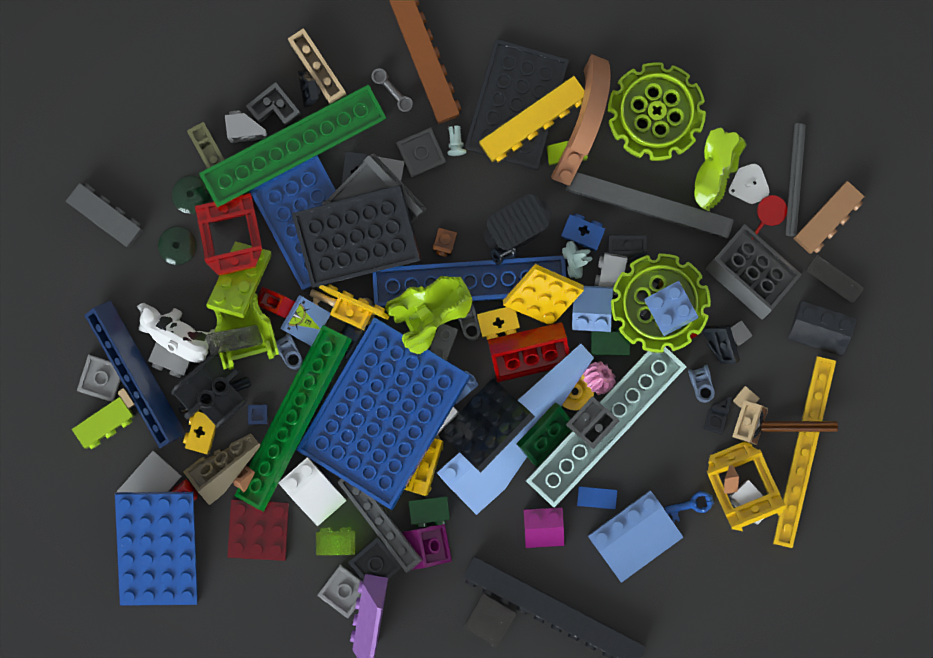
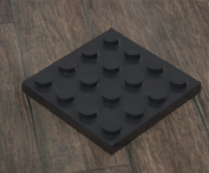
M493 378L446 425L440 434L481 473L535 416Z

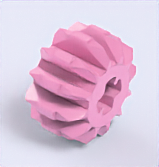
M601 361L590 364L583 373L584 381L588 384L587 387H590L591 391L596 392L598 395L612 390L616 384L614 379L616 376L612 374V369H609L608 365H604Z

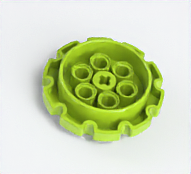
M647 63L642 65L641 72L631 69L618 81L620 90H613L608 102L607 111L614 115L609 120V126L616 140L623 139L625 141L623 148L630 154L639 158L643 154H648L651 161L668 160L672 157L671 153L673 151L680 155L688 150L696 141L693 133H700L705 122L706 112L699 108L700 105L704 104L705 100L698 84H689L688 79L690 75L674 65L669 70H666L663 63ZM655 89L658 92V96L655 98L650 97L648 90ZM673 95L676 98V102L674 104L668 103L666 96ZM640 101L644 107L641 110H637L634 108L633 103ZM659 108L661 110L660 116L658 114L653 115L654 109L657 110ZM673 113L677 114L680 118L679 122H672L670 115ZM645 120L647 127L645 129L639 128L637 121ZM657 126L664 127L665 134L658 135L655 128Z
M658 254L656 260H651L650 256L647 255L630 264L631 272H622L619 275L613 288L618 297L611 300L614 321L622 322V326L619 328L621 334L632 344L638 341L642 342L643 350L654 353H663L666 346L671 347L672 351H676L692 342L690 335L692 333L699 335L705 327L708 315L703 310L709 308L711 304L708 286L699 284V281L702 279L701 273L689 262L685 265L679 264V257L670 254ZM654 280H662L663 287L655 289L652 285ZM679 281L699 318L663 336L652 313L649 320L644 321L640 318V313L643 310L649 312L650 310L645 301L638 300L637 294L640 291H645L649 297Z

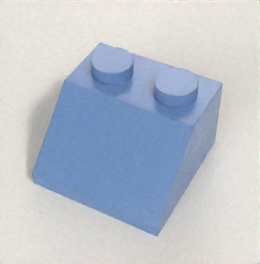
M584 286V291L573 302L572 330L611 332L613 287Z

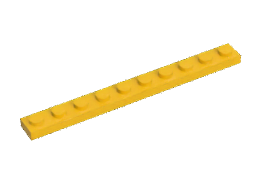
M816 357L802 421L823 420L836 364L835 360ZM820 432L798 433L783 498L786 508L779 516L773 544L793 548Z

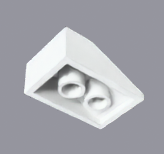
M308 457L279 482L280 486L317 526L347 501Z

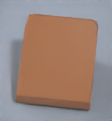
M729 465L725 477V494L737 492L739 475L732 465Z
M245 466L233 481L234 485L245 492L255 472Z

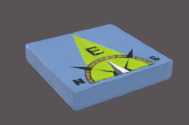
M299 295L280 329L312 346L321 327L325 326L329 319L330 312Z

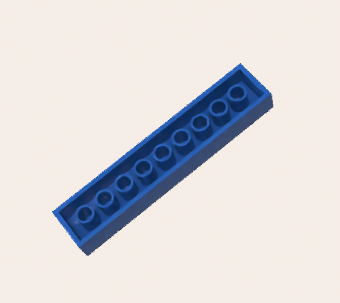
M564 256L505 259L500 265H497L493 260L397 266L373 272L374 304L385 307L388 301L399 297L409 287L423 286L425 288L440 276L461 277L472 296V302L503 300L535 264L566 277Z

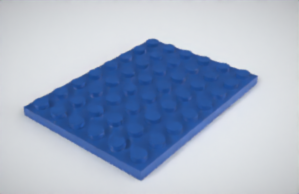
M374 317L296 450L382 505L393 510L471 375L428 349L421 354L410 352L409 348H406L402 342V333Z

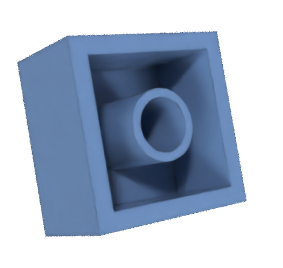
M679 281L644 299L663 336L699 318Z

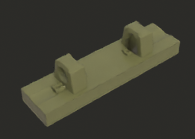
M204 122L187 130L207 169L224 160Z

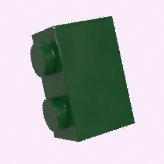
M614 328V332L592 331L590 354L629 356L630 342L621 334L619 328Z
M447 496L409 501L411 524H416V527H425L427 522H435V525L446 524V520H450Z

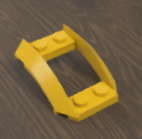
M436 438L433 440L414 472L411 481H409L404 490L424 496L428 495L432 489L430 486L441 450L443 451L442 440Z
M744 441L710 455L707 474L732 529L743 531L742 527L777 513L780 516L786 508V504L771 476L760 449L758 450L752 447V444ZM753 460L767 495L733 508L728 495L724 493V486L718 474L728 471L729 465L735 468Z

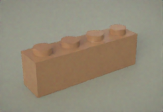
M848 181L845 182L793 239L809 254L813 253V251L817 253L824 246L822 242L826 237L830 239L837 232L835 228L839 223L843 225L850 218L848 214L852 209L856 211L863 204L861 200L865 196Z

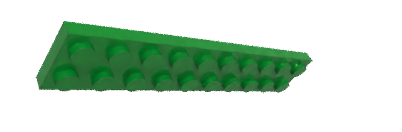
M367 85L200 172L199 175L218 208L387 118L370 86Z
M324 325L321 327L249 466L255 473L247 490L243 492L238 488L234 496L264 512L352 339Z

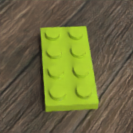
M235 241L231 252L251 248L252 246ZM262 249L255 268L220 275L207 302V308L244 318L271 258V251Z

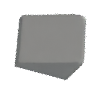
M742 321L731 327L736 347L752 337V334Z

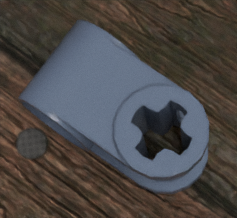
M286 333V336L276 341L278 352L289 368L297 370L303 363V357L297 349L292 336ZM298 356L299 362L296 365H290V357Z
M707 364L699 369H688L697 399L702 403L712 400L715 392ZM701 389H708L710 391L708 399L701 397Z

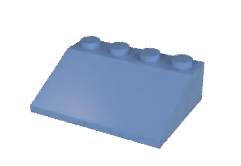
M651 491L646 492L587 535L620 582L626 580L683 538Z

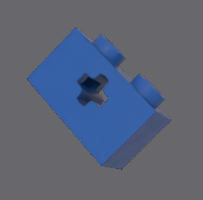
M576 213L573 216L569 215L561 238L574 241V243L596 252L605 228H602L603 224L593 220L591 223L584 220V216ZM586 227V231L589 232V234L581 236V231H579L578 229Z

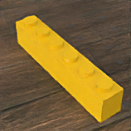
M573 76L479 141L480 146L492 163L495 160L497 162L502 161L507 157L506 153L511 149L516 151L523 146L521 142L527 138L529 141L538 135L537 131L543 127L545 130L554 124L553 120L558 117L564 118L570 113L569 109L573 106H576V108L581 106L585 90L575 76Z

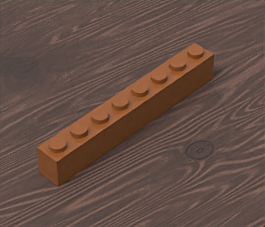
M389 0L438 125L459 117V111L462 110L458 99L455 101L453 99L452 93H455L451 82L447 83L446 81L447 71L444 64L440 65L438 61L440 54L437 47L433 48L431 41L434 39L430 29L426 30L424 23L427 21L423 11L420 13L418 11L417 5H420L419 1Z

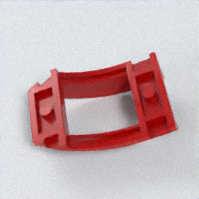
M251 193L241 195L218 208L214 202L195 206L205 262L218 275L255 268L262 252V245ZM246 215L252 247L215 255L210 223Z

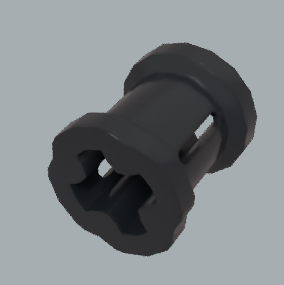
M499 247L491 249L490 254L493 261L500 265L503 263V260L514 258L516 250L515 247L508 250H503Z

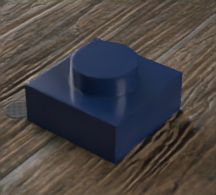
M248 405V424H268V405Z

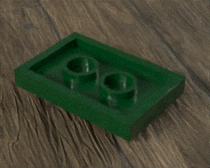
M555 402L516 445L530 462L538 468L572 432L566 425L571 418Z

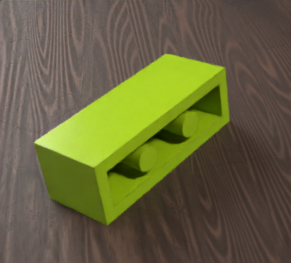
M119 397L74 427L72 431L84 448L88 449L90 447L94 449L101 444L99 440L105 436L108 439L117 433L116 429L120 426L125 428L133 422L132 418L135 415Z

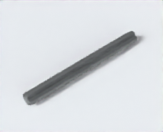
M796 123L794 125L785 231L786 236L791 237L797 235L806 125L803 123Z

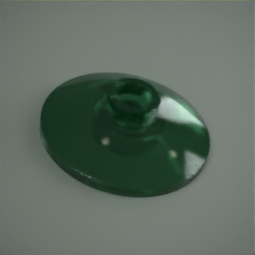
M187 176L180 179L174 185L172 200L180 211L186 214H196L195 206L209 203L210 193L201 178ZM193 191V197H187V192Z
M172 227L161 235L158 242V250L166 262L173 265H182L193 258L196 252V240L187 229ZM175 242L180 244L178 249L173 248Z

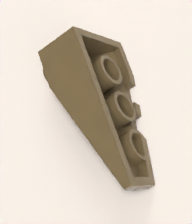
M249 434L231 443L229 448L223 451L220 449L214 451V455L207 459L205 457L198 459L183 472L198 493L210 505L227 491L261 445L252 434Z

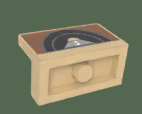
M744 400L732 437L757 445L762 430L761 424L765 421L768 408Z

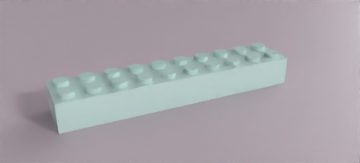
M666 347L663 353L647 351L599 402L620 420L611 432L593 450L572 431L529 476L526 482L550 505L555 507L677 378L686 366Z

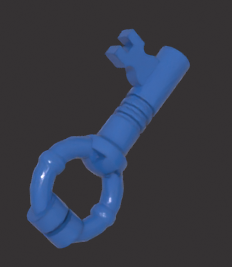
M699 491L693 495L690 501L666 506L665 511L667 514L671 513L674 523L675 520L680 521L678 511L692 508L697 512L705 513L715 503L713 495L705 491ZM699 496H705L706 507L699 508L697 506L696 499Z

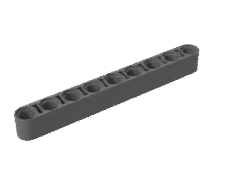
M576 172L570 186L566 185L565 189L574 194L724 239L729 238L734 220L578 172Z

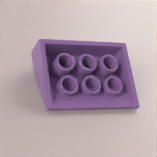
M365 574L364 581L359 582L358 592L361 593V598L357 597L355 609H359V612L354 615L353 625L356 626V631L352 630L350 642H354L353 651L357 658H375L388 578Z

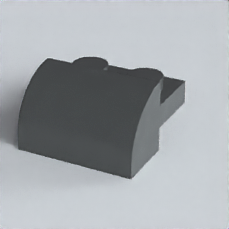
M592 396L566 425L594 450L620 420Z

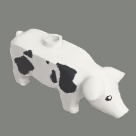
M145 303L137 306L141 313L139 331L149 333L157 343L169 352L175 353L187 361L194 363L203 362L208 354L209 346L216 343L214 329H211L210 332L195 331L191 326L179 320L182 312L174 308L172 312L160 315L155 308Z

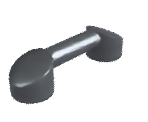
M378 68L372 72V80L377 84H383L398 101L397 105L401 111L408 112L413 108L412 99L403 96L388 80V74L385 70Z

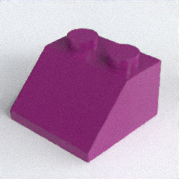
M562 507L523 509L526 548L564 546Z
M445 524L402 532L423 560L412 570L452 562Z

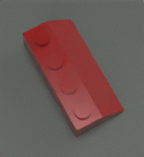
M562 322L488 340L497 382L552 370L570 354Z

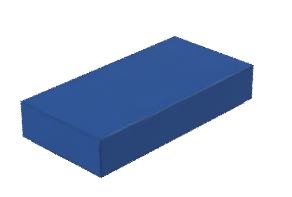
M579 487L577 506L616 509L617 490Z

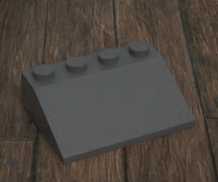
M745 224L705 268L762 320L775 308L802 275Z

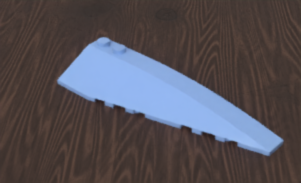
M582 344L575 348L518 399L535 417L481 473L460 452L437 472L443 481L476 515L506 489L527 458L516 443L555 402L562 406L594 357Z

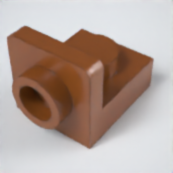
M438 228L433 245V251H436V255L447 257V254H452L457 232Z

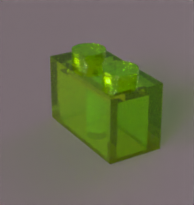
M341 527L340 531H332V528H320V532H316V555L356 554V531H351V527Z

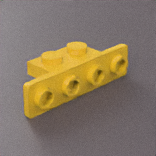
M330 284L327 287L324 285L319 286L325 293L338 298L330 315L364 330L372 313L387 320L389 318V315L385 313L386 309L375 304L372 307L369 305L370 302L362 298L356 300L353 298L354 295L346 291L340 293L337 291L338 288Z

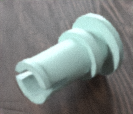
M453 126L449 127V148L451 150L447 152L448 155L460 156L465 154L466 150L462 149L464 143L461 142V127L454 126V129Z

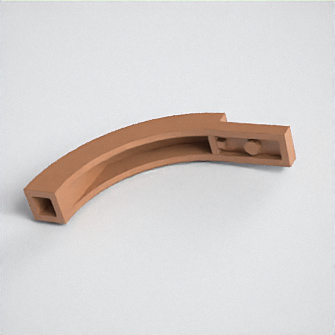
M591 54L583 70L585 75V91L578 120L551 176L553 180L569 186L584 156L588 155L604 115L609 94L611 77L609 61Z

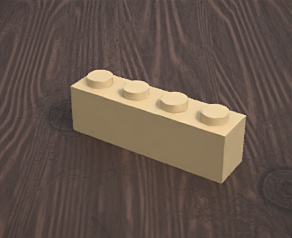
M303 28L289 37V43L310 75L315 79L316 84L319 85L329 104L347 96L305 29Z

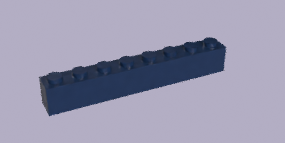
M111 300L87 312L84 315L159 448L185 435L183 426L177 419Z

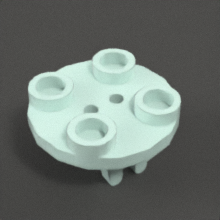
M569 241L566 247L562 249L564 258L568 260L569 266L567 271L569 277L578 279L583 275L582 266L591 261L592 257L586 256V254L590 253V249L578 250L574 241Z

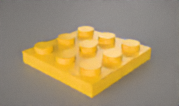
M535 264L504 298L503 305L543 323L552 325L584 291V286Z

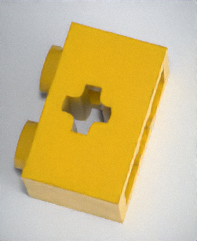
M508 307L477 314L482 338L486 337L487 340L497 338L498 334L505 332V335L517 333L516 329L520 328L516 311ZM497 318H499L500 321H504V324H502L501 328H498V326L493 325V323L496 322Z
M197 411L189 419L191 428L189 433L186 432L183 443L186 444V449L209 454L216 432V425L204 413ZM203 427L202 431L205 432V435H201L199 438L196 430Z

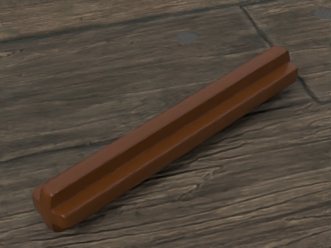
M763 421L761 424L763 432H837L839 428L837 421Z

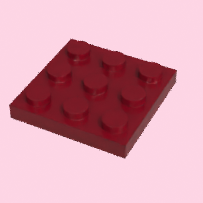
M231 500L227 558L286 561L289 503L268 502L263 512L243 500Z

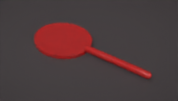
M769 195L759 202L757 214L761 223L754 233L758 234L764 224L775 226L785 219L787 206L782 198Z

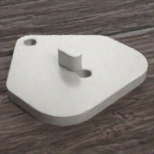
M750 164L739 168L729 188V193L750 204L760 202L764 197L768 196L769 187L761 167L757 164Z

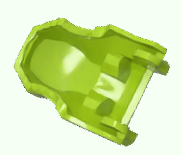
M717 128L710 131L704 149L705 162L697 173L694 193L696 202L704 210L710 211L711 208H714L723 199L730 173L738 171L739 156L745 149L746 142L736 132L727 133L723 128Z
M440 276L425 288L423 286L409 287L399 297L388 301L385 308L390 316H394L395 323L405 321L409 327L410 332L403 334L401 338L404 346L409 348L410 352L421 354L430 347L436 330L440 325L467 316L472 306V296L461 277Z
M256 293L244 318L214 310L217 317L214 336L224 369H234L233 360L266 351L269 359L279 354L270 319L261 312Z

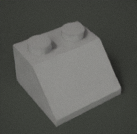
M231 111L229 115H225L227 138L231 143L261 140L269 137L267 131L245 113Z

